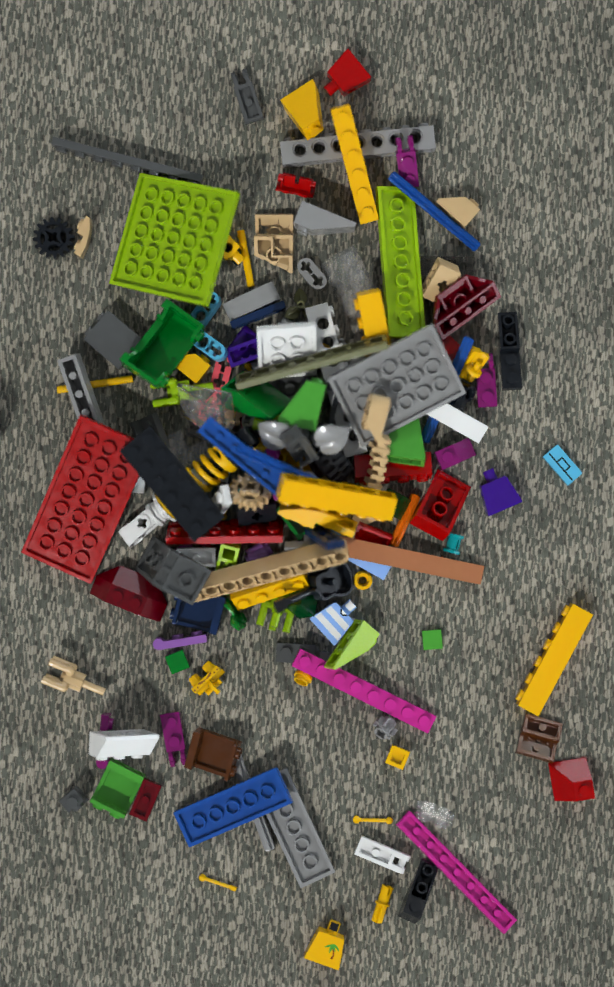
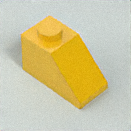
M188 354L177 366V369L193 382L199 384L211 369V365H209L210 360L203 354L200 357L197 354Z

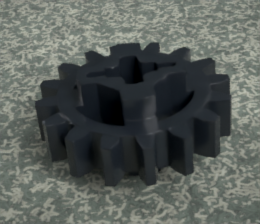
M53 217L50 218V222L43 219L44 225L37 224L40 229L39 231L34 230L37 237L33 238V241L38 242L35 248H41L39 253L41 255L46 253V258L50 259L51 255H53L55 260L58 259V255L64 258L65 251L71 252L69 246L75 245L71 242L72 239H75V236L70 234L74 230L72 227L67 228L68 222L62 224L61 218H58L57 222ZM51 226H58L55 229H48ZM48 233L56 236L60 243L53 241ZM66 233V242L64 243L63 235ZM44 234L45 241L42 243V235ZM53 247H59V248H61V249L56 250V251H51V249H52Z

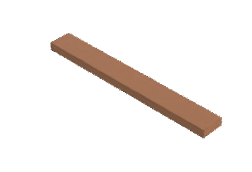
M339 536L346 539L348 543L349 558L481 585L484 566Z

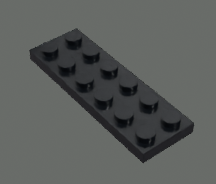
M151 426L120 450L122 455L194 542L225 517Z

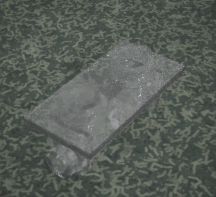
M425 800L418 801L416 808H419V810L417 809L413 813L417 816L418 820L423 822L431 821L435 823L436 827L441 829L450 828L453 825L452 822H449V820L453 821L455 816L451 810L439 806L436 813L434 812L435 804Z

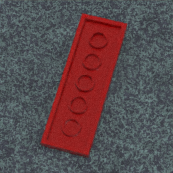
M237 519L220 521L195 542L178 521L168 522L166 545L283 543V520L279 519L277 521L239 526Z

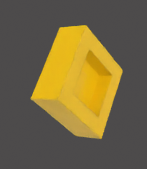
M392 744L385 763L403 770L410 751Z

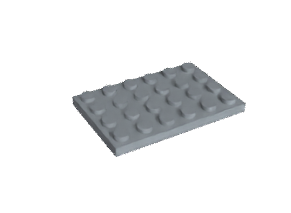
M432 323L390 344L389 349L375 352L327 377L362 447L368 445L370 441L374 442L375 439L371 431L361 428L364 409L370 393L390 397V408L383 430L385 435L466 394Z

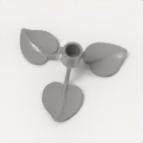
M276 421L258 423L261 441L265 447L270 450L285 448L278 436L290 429L289 425ZM323 425L315 431L313 439V435H311L309 430L300 428L308 442L310 443L311 441L316 447L320 446L321 452L326 455L340 452L345 446L349 435L348 427ZM303 458L299 460V470L301 471L303 467L300 466V463L303 461ZM303 471V472H306V473H308V474H310V475L316 477V476H315L312 472H310V471Z

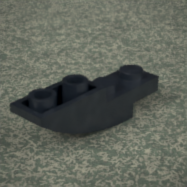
M501 312L497 314L502 391L522 390L517 312Z

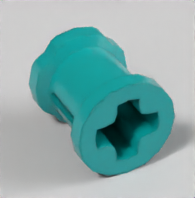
M450 533L443 551L459 555V547L464 536Z

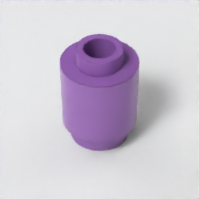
M256 543L245 550L247 554L244 557L249 562L273 554V551L268 543Z

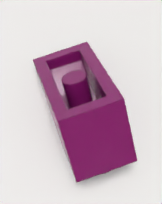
M466 438L434 452L440 469L444 470L475 456L476 453L469 438Z

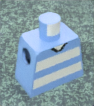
M350 599L342 606L334 601L315 613L314 617H310V620L335 646L354 622L349 614L357 607Z

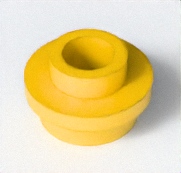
M359 571L355 574L353 578L354 585L358 589L366 590L372 585V576L369 572ZM360 577H366V583L361 584L359 582Z
M297 670L294 673V681L301 686H308L313 680L309 674L301 670Z

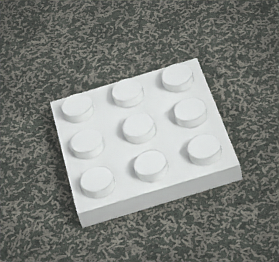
M315 322L256 326L258 369L317 353ZM317 369L302 372L288 377L317 375Z

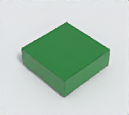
M183 649L165 656L171 674L190 668Z

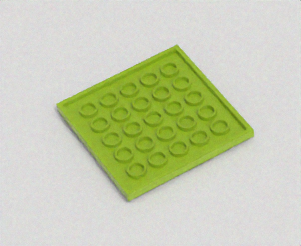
M140 173L109 284L209 307L240 193Z

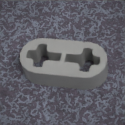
M301 259L297 265L301 276L314 290L324 289L327 284L325 275L311 259ZM303 262L305 264H311L309 266L310 270L312 271L311 274H309L307 270H301ZM313 275L318 279L323 278L322 286L314 285Z

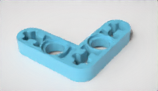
M213 292L211 297L216 302L214 304L210 303L209 307H207L210 309L209 312L203 306L197 305L190 314L196 319L199 312H205V318L199 321L204 327H206L222 304L221 297L216 292ZM207 333L204 336L208 338V344L205 347H201L199 342L195 343L194 346L216 362H222L228 356L226 347ZM214 347L220 350L222 354L217 355L211 348Z

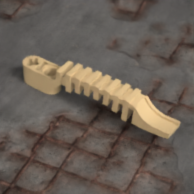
M370 393L367 398L361 428L371 431L375 438L374 442L370 441L368 445L372 448L369 455L373 460L370 459L369 464L373 469L368 468L367 473L371 477L365 476L364 481L367 483V486L360 484L361 487L382 489L381 481H384L385 478L383 472L386 473L387 468L385 464L388 463L387 455L390 453L388 445L391 444L389 436L383 434L390 408V397ZM354 514L348 515L349 519L358 523L362 519Z

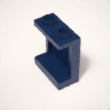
M225 596L195 602L193 605L174 597L177 603L176 607L171 609L169 619H172V624L217 635L226 601Z

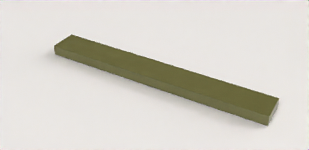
M386 334L237 374L235 385L237 390L383 351L389 349Z

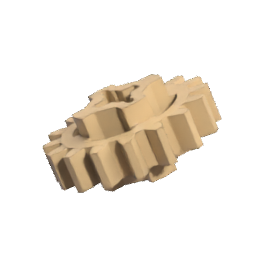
M247 473L244 474V477L237 475V480L233 479L232 485L229 486L231 499H233L232 503H238L239 509L243 506L246 511L249 508L256 511V507L263 509L264 504L268 505L269 499H271V492L252 476H248Z

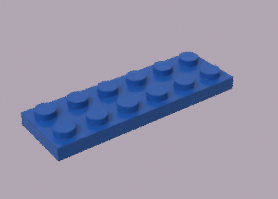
M276 766L174 811L173 814L190 848L287 806L293 800Z

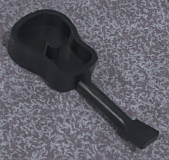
M347 563L322 569L319 573L311 575L309 578L310 587L289 597H282L273 601L276 613H281L288 608V605L313 594L316 600H329L331 597L349 595L354 587V579L350 567Z

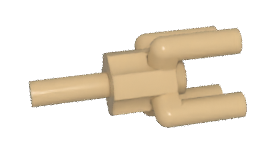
M53 656L50 659L48 665L63 672L60 678L46 673L41 681L42 684L62 692H66L68 688L80 692L83 687L104 695L106 688L86 681L87 675L77 671L78 667L76 664L57 656Z

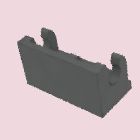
M297 424L278 436L295 462L306 457L300 463L301 467L307 466L314 460L317 461L319 459Z

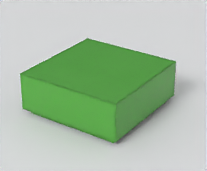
M441 629L422 630L423 650L443 649Z

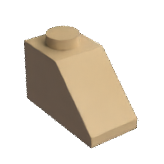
M467 197L438 198L435 203L439 209L463 229L480 211L478 208L479 204L472 198L468 199Z

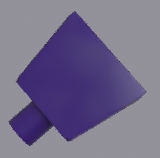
M493 468L483 472L487 483L479 487L487 516L522 502V499L506 475L497 478Z

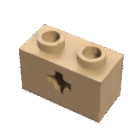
M437 257L422 284L423 298L435 302L437 294L461 278L458 265Z

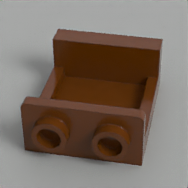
M199 727L193 732L184 768L191 770L196 767L222 776L224 781L228 782L237 773L238 766L235 765L243 751L240 748L242 741Z

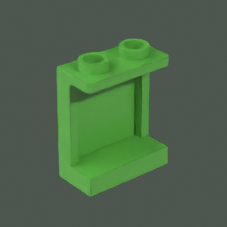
M111 758L89 802L93 803L92 806L98 810L105 809L109 811L110 815L114 818L120 819L121 817L124 819L146 774Z

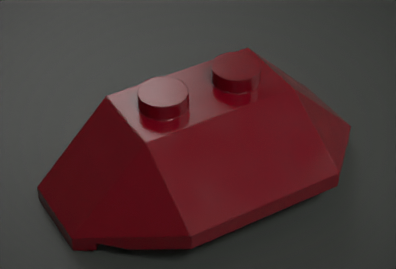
M465 274L435 296L432 324L440 340L447 338L501 298L494 281Z
M122 565L97 575L90 594L109 604L161 622L167 607V601L161 589L152 585L139 572Z

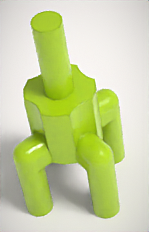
M172 377L166 385L168 398L152 400L153 408L179 405L181 400L192 399L193 392L214 390L213 382L190 385V380L178 381V379ZM150 384V388L157 389Z
M282 597L261 603L256 625H264L269 608L273 614L268 630L276 631L280 616L283 613H287L282 632L290 633L294 614L288 608L281 613H276L273 601Z

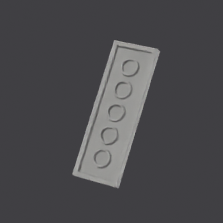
M287 767L279 770L293 802L266 814L300 888H303L335 873V869Z

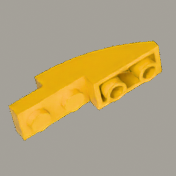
M281 504L277 513L287 520L300 523L304 527L314 529L317 523L324 528L332 529L343 536L351 538L358 522L342 516L337 511L329 510V512H323L318 508L310 507L306 509L297 504H291L289 507Z

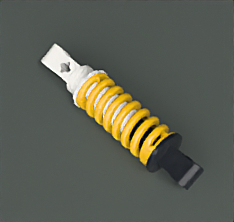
M245 426L235 434L238 439L251 448L256 447L260 443V440L249 426ZM216 446L207 449L211 456L210 459L205 454L199 456L203 463L202 465L194 460L192 461L193 469L185 467L204 492H211L213 485L218 486L221 483V479L228 478V472L233 473L241 468ZM152 493L154 501L151 504L145 505V510L118 531L129 548L137 545L158 525H165V521L168 519L173 522L177 521L155 493Z

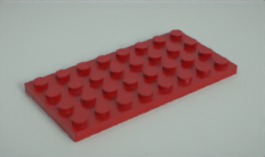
M82 414L79 416L21 553L92 584L140 476L120 452L134 438Z

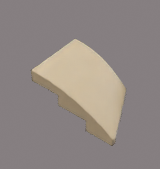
M255 214L254 256L262 260L264 259L289 273H293L294 214ZM261 226L268 227L265 229L267 231L266 234H259Z

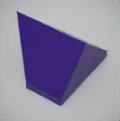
M247 326L242 327L227 348V357L231 368L258 360L257 334Z

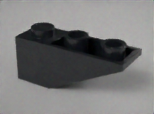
M421 859L402 902L398 917L414 924L421 919L438 871V867L434 863Z

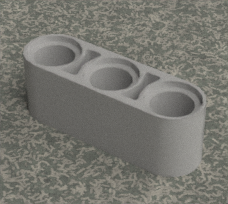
M272 281L224 303L223 307L229 320L232 321L255 312L254 310L265 308L271 305L273 301L275 303L281 300Z

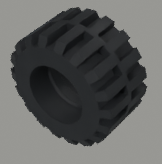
M313 443L311 444L319 457L313 463L330 481L341 483L354 471V466L341 451L333 455H326L321 452L320 446L316 447Z

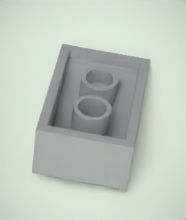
M302 201L294 220V229L297 230L296 233L306 237L307 234L355 232L356 222Z

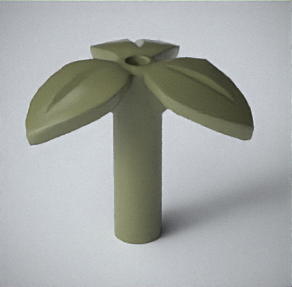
M299 288L295 292L294 301L297 307L290 306L286 310V319H297L300 312L307 318L305 308L312 305L305 306L308 298L303 289Z

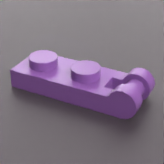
M202 630L191 632V636L184 637L183 634L172 635V639L167 640L163 637H158L154 640L153 647L156 650L204 643L208 641L207 633H202Z

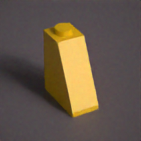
M313 79L281 99L286 113L307 141L324 130L319 91Z

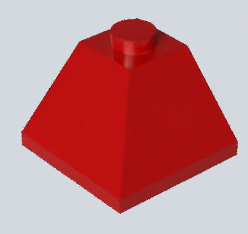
M586 757L548 763L554 801L577 802L595 799L593 780Z

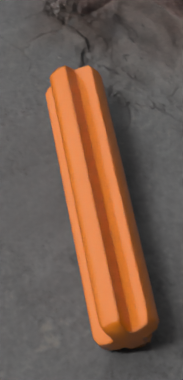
M414 493L410 495L409 499L411 502L392 534L393 538L390 545L394 547L399 546L420 500V496Z

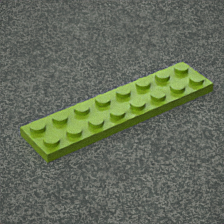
M377 186L375 193L379 217L378 232L385 317L389 338H404L425 327L416 205L412 199L396 186Z

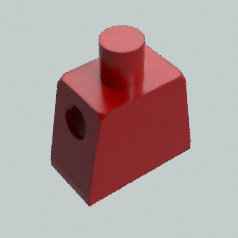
M347 49L328 70L327 77L331 81L323 88L329 96L339 90L345 97L371 81V76L352 52Z

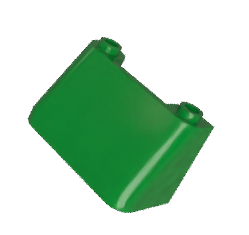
M166 299L161 305L164 308L161 315L157 314L156 321L135 348L132 346L130 349L132 353L124 352L119 359L123 367L157 389L166 387L170 381V375L195 343L200 342L206 334L202 323L169 299Z

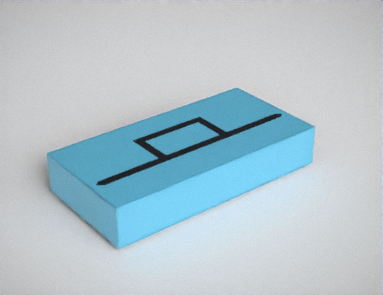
M558 444L543 456L545 461L567 486L582 474L580 469Z

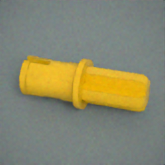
M382 884L378 900H375L376 906L372 916V921L380 924L383 922L386 909L390 906L389 900L394 889L392 886Z

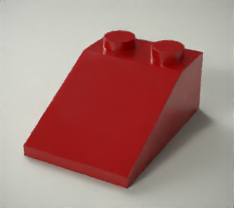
M437 469L409 523L443 541L450 534L471 487Z

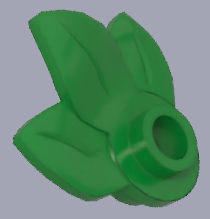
M227 598V603L224 604V607L232 614L230 616L231 626L240 631L241 628L246 627L247 618L243 612L237 611L233 602Z

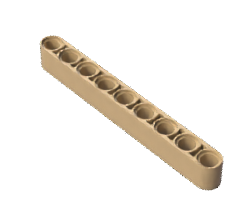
M344 539L345 547L326 550L316 543L212 571L195 602L346 563L349 560L348 543Z

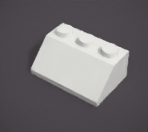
M144 729L90 731L89 755L96 757V760L100 761L108 760V757H114V759L118 760L125 759V756H131V758L136 759L143 758V755L151 754L159 739V734Z

